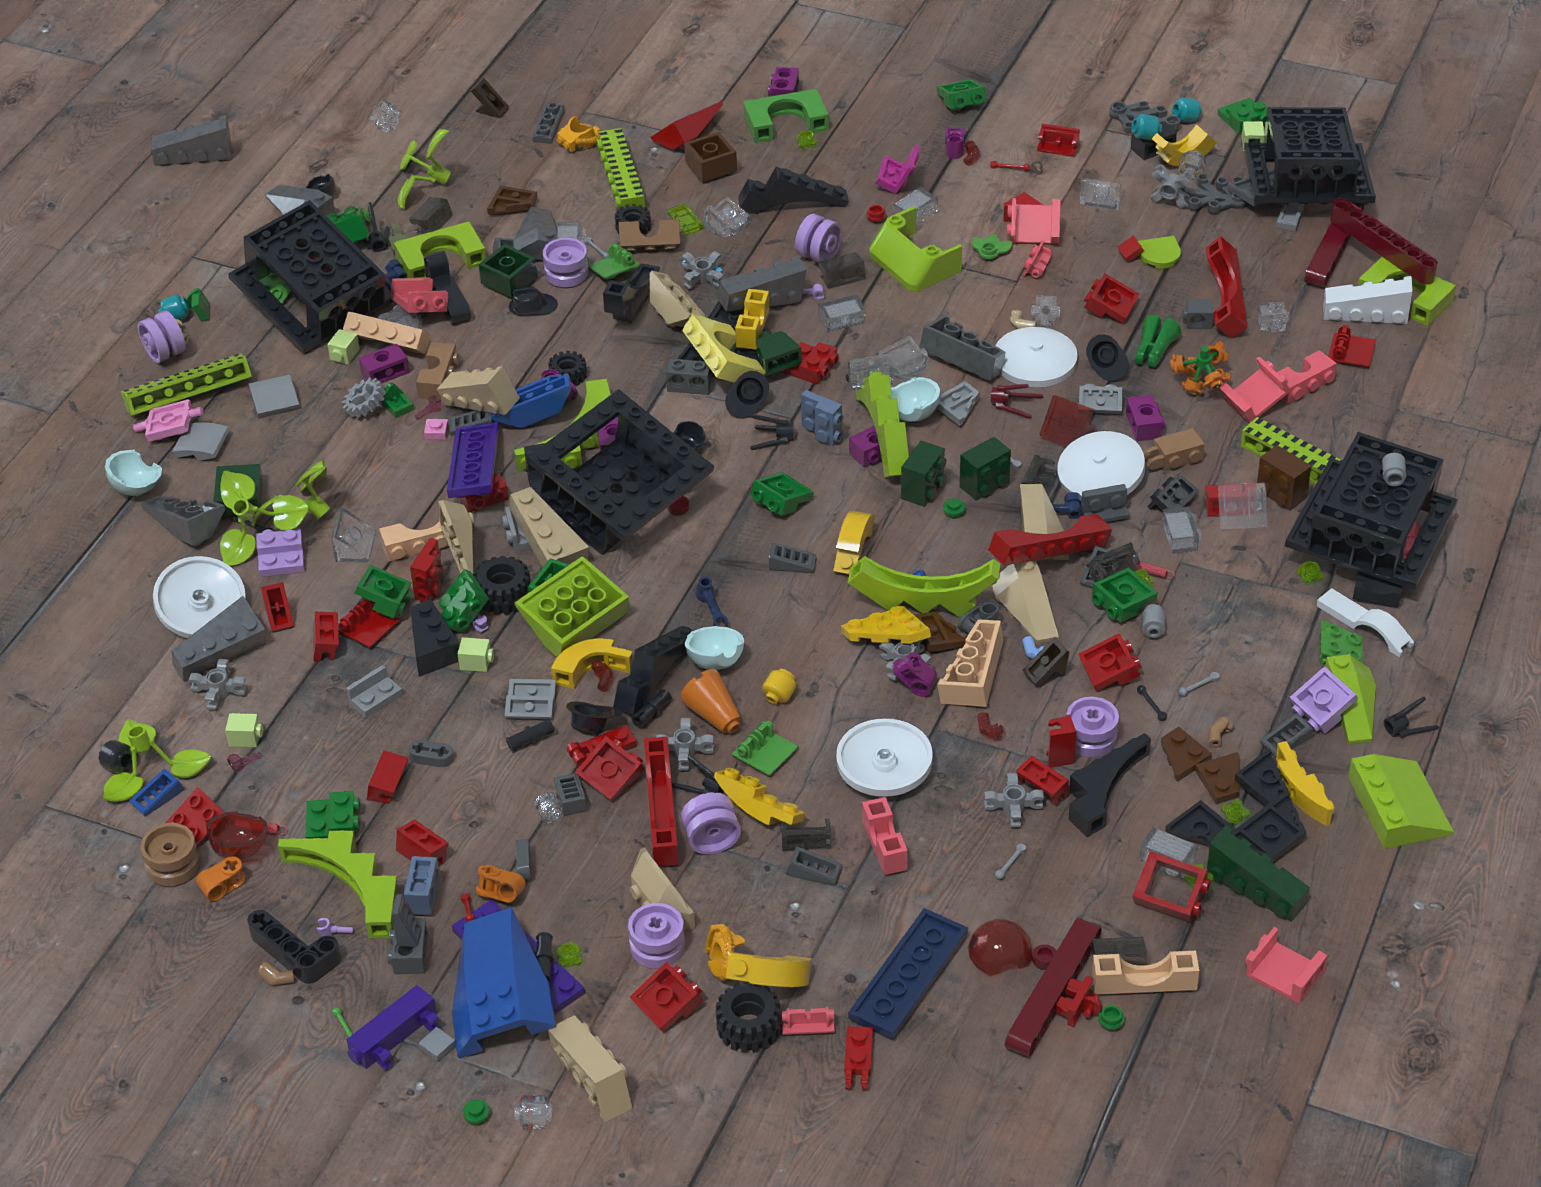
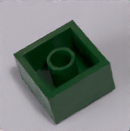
M504 244L479 263L481 284L512 298L514 290L527 286L537 278L536 258Z
M993 436L960 455L959 487L977 501L1010 482L1011 449Z
M922 440L919 442L901 466V499L923 507L927 505L929 500L934 499L937 489L942 487L946 480V474H944L947 461L944 458L945 448Z

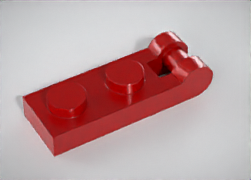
M627 725L581 743L572 742L567 746L566 750L571 757H574L573 761L579 768L605 736L612 741L614 738L619 740L626 747L625 751L637 747V740Z

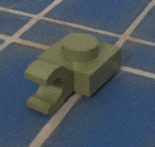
M398 222L390 224L392 236L388 237L393 255H395L394 242L409 238L408 233H401Z

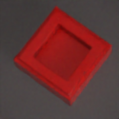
M1134 235L1117 247L1128 263L1145 251Z

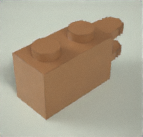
M1191 428L1154 439L1153 447L1144 450L1143 454L1149 469L1162 468L1163 471L1202 461L1205 444L1196 431Z

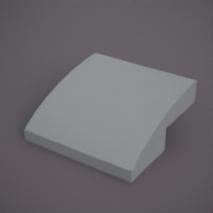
M290 375L249 384L258 418L299 409V402Z
M189 423L188 432L181 434L172 453L176 458L194 455L198 461L216 458L230 429L228 426L215 423Z
M510 679L508 695L506 696L505 718L552 719L557 687L556 680Z

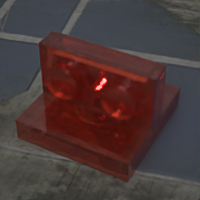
M1053 395L1039 435L1068 446L1085 434L1094 432L1095 425L1090 424L1094 409L1058 395Z

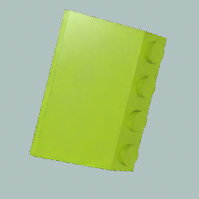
M582 556L515 602V606L543 645L558 657L568 647L578 642L592 639L628 613L629 596Z
M1378 754L1351 758L1348 779L1384 849L1454 834L1417 761Z

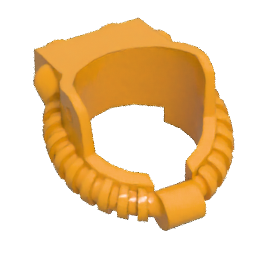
M574 116L557 133V142L571 152L575 151V146L588 149L596 145V140L599 139V131L602 130L597 126L593 127L589 124L579 123L578 117Z
M724 924L710 926L705 945L706 953H710L709 969L720 981L727 980L726 971L729 952H734V947L744 945L745 939L742 936L735 935Z

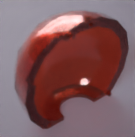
M238 811L222 813L214 816L206 823L210 845L213 851L223 858L234 856L239 859H246L256 854L264 845L268 834L267 822L261 816L241 814Z
M1002 918L988 921L979 926L970 938L968 952L974 965L991 976L1000 973L1003 968L1012 964L1018 965L1019 969L1029 967L1032 961L1033 948L1030 936L1019 924Z

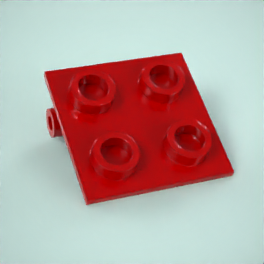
M1342 325L1339 327L1338 333L1333 335L1328 357L1338 363L1369 367L1376 339L1352 336L1350 327Z
M363 599L359 605H356L354 609L349 611L348 615L340 619L338 632L371 648L399 622V619L395 617L393 619L373 610L375 602Z
M199 787L191 793L165 822L178 823L190 829L193 833L196 847L213 828L222 831L227 827L226 819L224 818L226 813Z

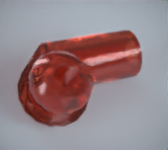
M972 140L965 143L967 156L963 161L967 166L972 165L981 154L978 146Z
M595 660L591 668L600 679L597 688L600 691L606 692L613 678V671L601 660Z
M982 712L977 715L981 734L993 740L1002 737L1004 733L1002 725L998 727V723L992 726L988 713Z

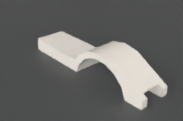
M1332 588L1317 600V607L1349 627L1355 629L1358 625L1363 624L1377 630L1384 637L1389 651L1398 657L1402 656L1403 653L1401 647L1407 645L1411 648L1414 645L1413 639L1400 623L1385 611L1380 609L1368 611Z

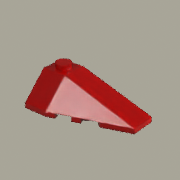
M720 101L681 118L650 138L652 141L674 150L680 147L682 150L685 148L684 143L695 139L722 107L723 103Z

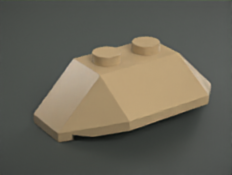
M656 271L650 272V303L655 307V311L665 319L667 325L671 327H685L692 314L707 318L690 296L678 284L674 283L668 274Z
M646 848L640 849L631 874L632 886L630 887L632 897L635 900H639L642 906L651 903H664L674 907L682 916L684 929H694V911L688 906Z

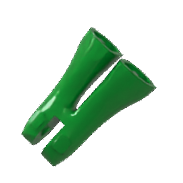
M1147 316L1142 325V337L1135 354V364L1143 365L1146 358H1148V367L1155 368L1168 346L1180 338L1182 334L1180 325L1173 319L1165 318L1161 328V318L1159 316Z

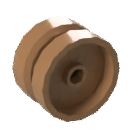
M165 823L152 828L142 838L140 849L148 877L154 883L162 886H176L191 879L198 871L200 859L192 831L186 826L178 823Z

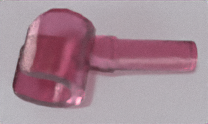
M430 396L428 406L417 413L415 418L418 420L430 411L439 412L441 400L436 401V396Z
M257 752L242 758L238 754H231L228 756L227 761L233 771L240 772L243 770L244 764L261 758V753Z

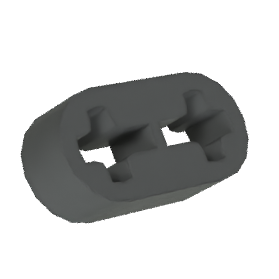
M417 740L409 745V756L414 763L446 767L453 762V750L448 744Z
M528 839L516 840L517 873L524 880H531Z

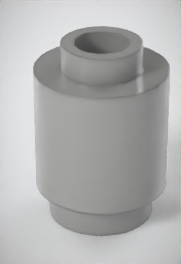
M1399 453L1385 455L1382 459L1383 478L1388 485L1399 486L1406 478L1405 458Z
M1157 604L1148 605L1142 613V632L1147 637L1158 638L1165 633V612Z

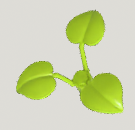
M439 129L428 147L426 159H430L435 165L431 164L429 166L412 156L417 146L416 141L413 140L408 146L407 153L402 158L400 170L403 171L411 159L427 168V175L430 177L411 175L406 180L397 199L400 208L405 210V201L414 180H425L432 183L437 181L443 185L447 182L451 171L442 167L443 165L438 163L432 157V154L441 139L449 133L448 130Z
M324 460L312 466L296 483L298 487L304 482L299 490L300 492L306 487L311 492L312 496L305 502L309 506V511L317 520L330 509L312 487L314 481L326 477L327 467L324 465ZM276 495L275 497L267 501L265 504H263L260 507V509H266L268 506L272 505L277 498L283 495ZM256 512V514H255V516H254V518H253V521H252V526H253V527L255 526V523H256V521H257V518H258L259 515H260L259 512Z
M223 471L220 487L223 503L239 517L238 522L242 526V532L238 529H232L223 535L220 542L223 562L229 566L240 565L254 554L256 539L254 536L246 534L247 528L244 521L251 519L255 512L274 516L273 522L275 526L282 531L294 530L302 523L309 512L307 503L298 497L285 495L273 502L274 512L260 509L248 502L255 494L254 481L245 474Z
M127 719L120 732L118 741L131 746L133 771L131 774L123 772L110 777L104 785L103 799L107 801L128 800L143 788V779L136 777V753H146L149 751L150 746L169 765H173L171 772L179 778H188L199 773L210 762L211 755L199 750H183L174 756V760H171L155 743L156 731L152 726Z

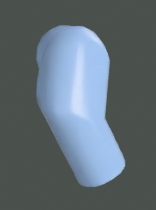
M1027 636L1022 640L1026 656L1031 659L1044 648V646H1041L1039 649L1036 648L1034 639L1031 636Z

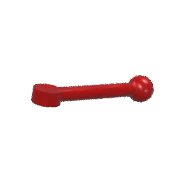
M997 161L990 162V167L993 169L1003 167L1023 169L1024 171L1030 170L1029 164L1014 165L1002 164Z
M463 894L460 898L461 902L465 905V920L468 922L474 920L475 916L471 913L470 894Z

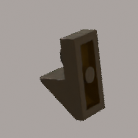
M484 78L471 90L472 94L481 102V105L476 109L477 113L499 118L509 107Z
M1053 637L1022 671L1035 685L1040 687L1055 671L1062 676L1065 675L1069 651L1056 637Z

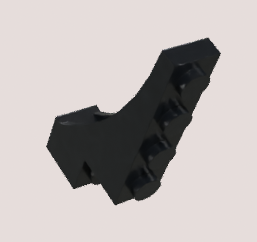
M775 167L766 184L757 180L747 179L738 196L740 209L758 214L763 209L793 202H822L845 207L848 203L846 189L841 186H834L823 180H816L804 174H797L786 168Z
M641 263L626 282L610 280L603 292L604 312L612 313L613 319L633 322L650 292V272H660V267Z
M680 626L635 649L630 675L618 681L613 707L630 714L637 713L643 707V703L649 699L667 670L686 651L685 641L692 629Z
M1145 733L1137 738H1132L1123 746L1113 749L1107 755L1100 759H1095L1091 764L1074 771L1070 775L1069 792L1076 799L1069 804L1068 820L1086 837L1106 827L1107 810L1105 808L1111 792L1129 769L1150 754L1151 738Z

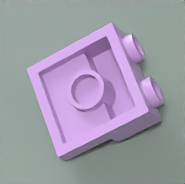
M267 529L262 533L256 534L260 577L305 572L301 529L276 532Z
M1325 666L1290 696L1293 704L1291 708L1294 713L1301 717L1305 716L1308 719L1307 723L1312 727L1313 731L1317 733L1320 730L1324 734L1341 721L1342 717L1340 714L1358 700L1357 695Z

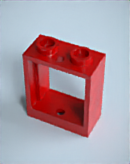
M1150 851L1133 893L1134 904L1192 923L1193 917H1198L1201 911L1202 902H1200L1203 893L1207 894L1211 880L1208 879V873L1205 869ZM1160 866L1197 878L1186 908L1149 895Z

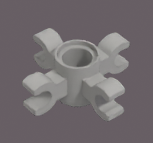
M1162 164L1155 167L1156 171L1152 173V176L1162 186L1154 189V194L1150 198L1155 203L1163 197L1169 200L1175 199L1179 208L1186 207L1191 197L1186 192H1183L1181 187L1190 183L1189 179L1193 175L1188 170L1180 176L1168 174Z
M714 251L710 254L709 258L698 257L696 259L688 252L681 256L685 260L681 266L687 270H692L691 273L688 272L683 277L687 280L683 284L684 287L690 290L696 283L705 284L710 281L715 288H719L720 279L724 275L712 269L718 268L721 265V262L718 260L721 254Z
M923 640L910 644L900 642L896 646L889 642L882 643L879 648L885 650L881 654V658L895 661L897 659H905L912 652L922 653L925 645L920 644ZM926 654L920 655L926 663L931 660V657ZM890 661L886 665V669L891 670L887 678L897 680L898 677L894 674L892 667L894 661Z
M219 659L217 669L210 670L206 676L191 673L188 681L192 683L191 691H209L205 696V701H208L207 709L216 710L219 700L226 698L230 692L236 695H245L247 686H243L245 682L244 677L227 678L231 671L230 668H227L228 659Z
M681 718V729L674 733V737H668L669 751H675L679 762V770H689L688 756L694 757L696 751L711 754L714 751L713 735L695 737V733L691 730L690 726L691 718ZM664 734L656 735V737H666V736H667V735H664Z
M1007 773L1008 782L1003 793L985 792V810H995L1003 807L1004 813L1010 816L1011 827H1021L1020 819L1021 814L1024 812V807H1031L1033 809L1043 808V790H1033L1030 793H1025V789L1018 785L1017 773Z

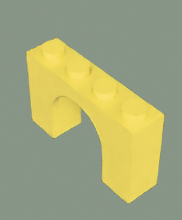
M695 314L691 315L682 331L717 378L735 383L743 373L748 371H758L763 375L765 374V370L757 360L730 351L736 343L735 331L731 325Z

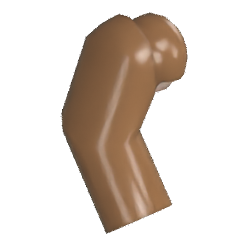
M1220 717L1209 728V744L1211 747L1221 746V733L1223 731L1230 732V729H1233V721L1229 720L1228 717Z
M264 962L259 967L260 977L272 986L295 982L293 970L280 972L270 962Z

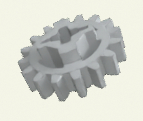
M368 378L366 382L363 379L359 385L355 383L348 390V395H344L345 400L342 402V408L351 418L354 416L359 418L361 414L365 417L367 412H373L374 409L380 406L379 401H383V395L386 394L385 387L377 378L373 380Z

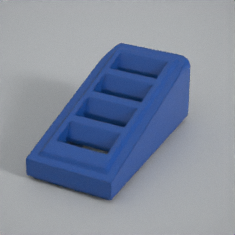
M164 768L129 802L140 813L147 816L180 794L184 788ZM153 795L155 798L151 800L149 796ZM143 800L148 803L145 807L140 803Z

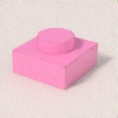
M427 419L424 430L425 439L446 440L449 426L448 419Z

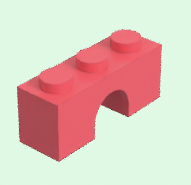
M1319 350L1304 358L1302 373L1295 372L1289 367L1278 371V374L1281 372L1287 378V386L1290 390L1281 400L1289 404L1332 382L1335 379L1337 363Z
M886 797L862 802V823L883 874L887 875L907 870L908 850L901 833L895 834L893 814Z

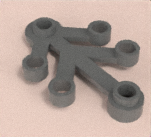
M1117 101L1112 103L1109 108V114L1116 119H1120L1124 125L1123 131L1127 134L1132 133V122H1130L1128 117L1134 119L1140 114L1155 115L1159 117V122L1164 121L1176 132L1180 128V118L1170 115L1165 119H1161L1167 115V108L1165 106L1149 109V103L1146 101H1140L1127 106L1125 103Z
M1204 173L1197 175L1196 183L1205 190L1188 188L1186 186L1181 187L1182 191L1188 195L1198 196L1189 198L1188 206L1191 209H1199L1200 206L1208 204V211L1217 213L1219 210L1229 206L1239 209L1247 203L1235 196V193L1228 191V179L1226 177H1218L1216 179V187L1222 189L1226 194L1220 193L1209 183V176Z

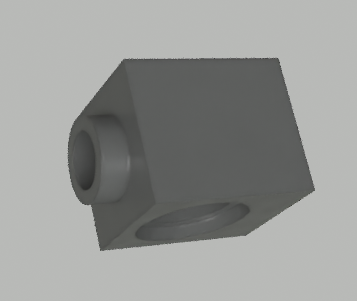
M1187 300V307L1182 310V320H1186L1187 329H1212V300Z

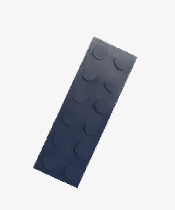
M924 908L848 1012V1019L865 1027H873L874 1031L894 1039L968 935V927Z

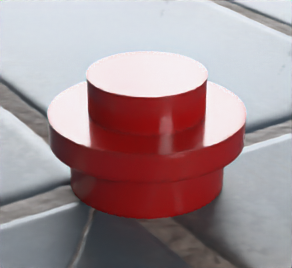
M872 205L868 208L866 217L872 222H880L886 218V211L881 205Z

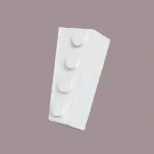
M1408 276L1404 277V280L1398 281L1386 279L1384 283L1372 284V282H1365L1363 285L1355 287L1351 284L1325 288L1323 301L1324 320L1407 324L1412 298V278Z

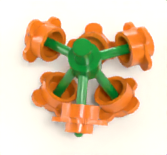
M1221 341L1216 342L1214 346L1201 347L1197 358L1190 356L1185 360L1184 355L1173 354V359L1170 360V367L1176 375H1182L1183 372L1185 375L1189 374L1192 376L1187 377L1186 382L1182 381L1181 383L1189 394L1197 395L1198 392L1204 393V390L1201 389L1202 386L1204 388L1208 387L1210 390L1220 389L1231 378L1230 373L1225 374L1223 369H1215L1213 366L1218 365L1222 360L1227 361L1229 358ZM1203 370H1207L1208 375L1204 378L1205 383L1203 384L1200 379L1202 378Z

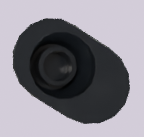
M523 286L513 291V299L509 303V310L518 316L544 315L556 310L558 303L553 296L541 293L534 286Z
M1101 334L1093 337L1088 342L1086 355L1097 373L1107 381H1117L1123 378L1127 373L1129 363L1125 352L1117 341L1109 335Z
M758 371L743 373L726 395L725 405L728 412L736 418H747L746 413H755L769 393L767 378Z
M574 701L566 705V708L571 711L572 728L591 734L599 732L604 727L607 718L617 717L622 714V711L618 708L593 705L586 702Z

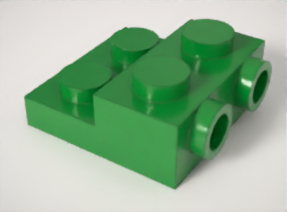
M973 79L936 86L937 94L944 98V105L951 110H961L967 105L972 107L979 106L980 103L986 101L985 86Z
M1247 98L1218 108L1217 115L1238 134H1242L1243 122H1263V126H1265L1268 106L1262 101L1255 103L1251 98Z
M784 472L754 480L750 496H752L755 502L766 505L771 512L783 516L795 512L798 504L812 500L814 491Z
M370 564L357 585L354 594L361 596L365 600L375 602L373 610L394 619L396 614L401 616L405 605L410 600L412 592L409 589L412 582Z
M1128 567L1093 584L1092 601L1096 606L1101 605L1105 608L1110 619L1116 618L1121 623L1138 615L1140 607L1157 600L1158 593Z
M463 569L438 604L443 610L441 615L449 628L464 633L489 598L471 571Z
M354 791L330 792L329 799L307 801L305 838H328L329 831L341 830L354 831L355 836V831L360 829L359 815H356V812L360 811L359 797H355Z

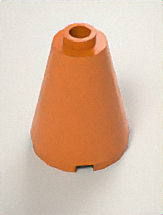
M708 669L701 672L703 676L698 680L695 677L692 678L680 694L683 704L722 733L732 734L736 732L741 726L740 722L742 719L716 669Z

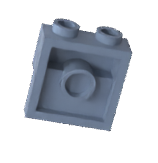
M805 390L801 394L802 427L815 432L816 440L834 446L842 440L844 434L842 430V404Z

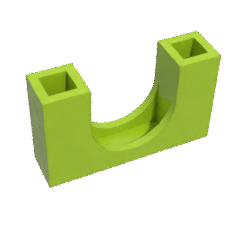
M469 221L394 242L396 259L403 265L407 278H426L424 256L438 251H451L458 254L468 269L478 267L479 263L486 259L485 247Z
M1381 257L1359 278L1358 286L1363 285L1365 282H1372V284L1384 283L1386 279H1394V281L1404 280V277L1410 275ZM1436 276L1434 282L1430 284L1420 283L1411 277L1412 289L1417 291L1420 296L1412 303L1410 319L1429 326L1454 301L1456 285Z

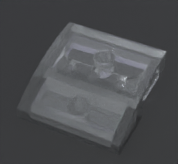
M1266 483L1218 485L1220 530L1268 528Z

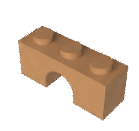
M659 220V230L652 237H646L640 232L639 221L619 222L620 247H624L627 251H634L636 247L644 246V250H656V246H664V249H676V245H680L679 220Z
M431 342L426 354L428 369L420 370L416 381L418 398L441 400L437 388L451 372H455V365L459 364V353H456L455 344Z

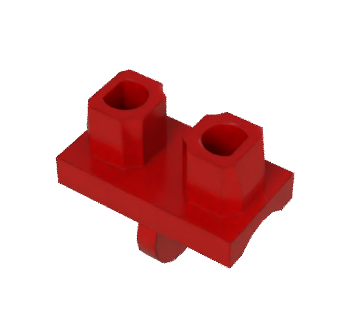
M1086 976L1083 982L1070 978L1066 987V995L1074 997V999L1071 1000L1061 996L1056 1005V1012L1068 1017L1067 1025L1075 1027L1082 1012L1083 1016L1087 1018L1090 1015H1098L1103 1007L1099 1001L1100 997L1097 994L1092 995L1090 988L1094 978Z

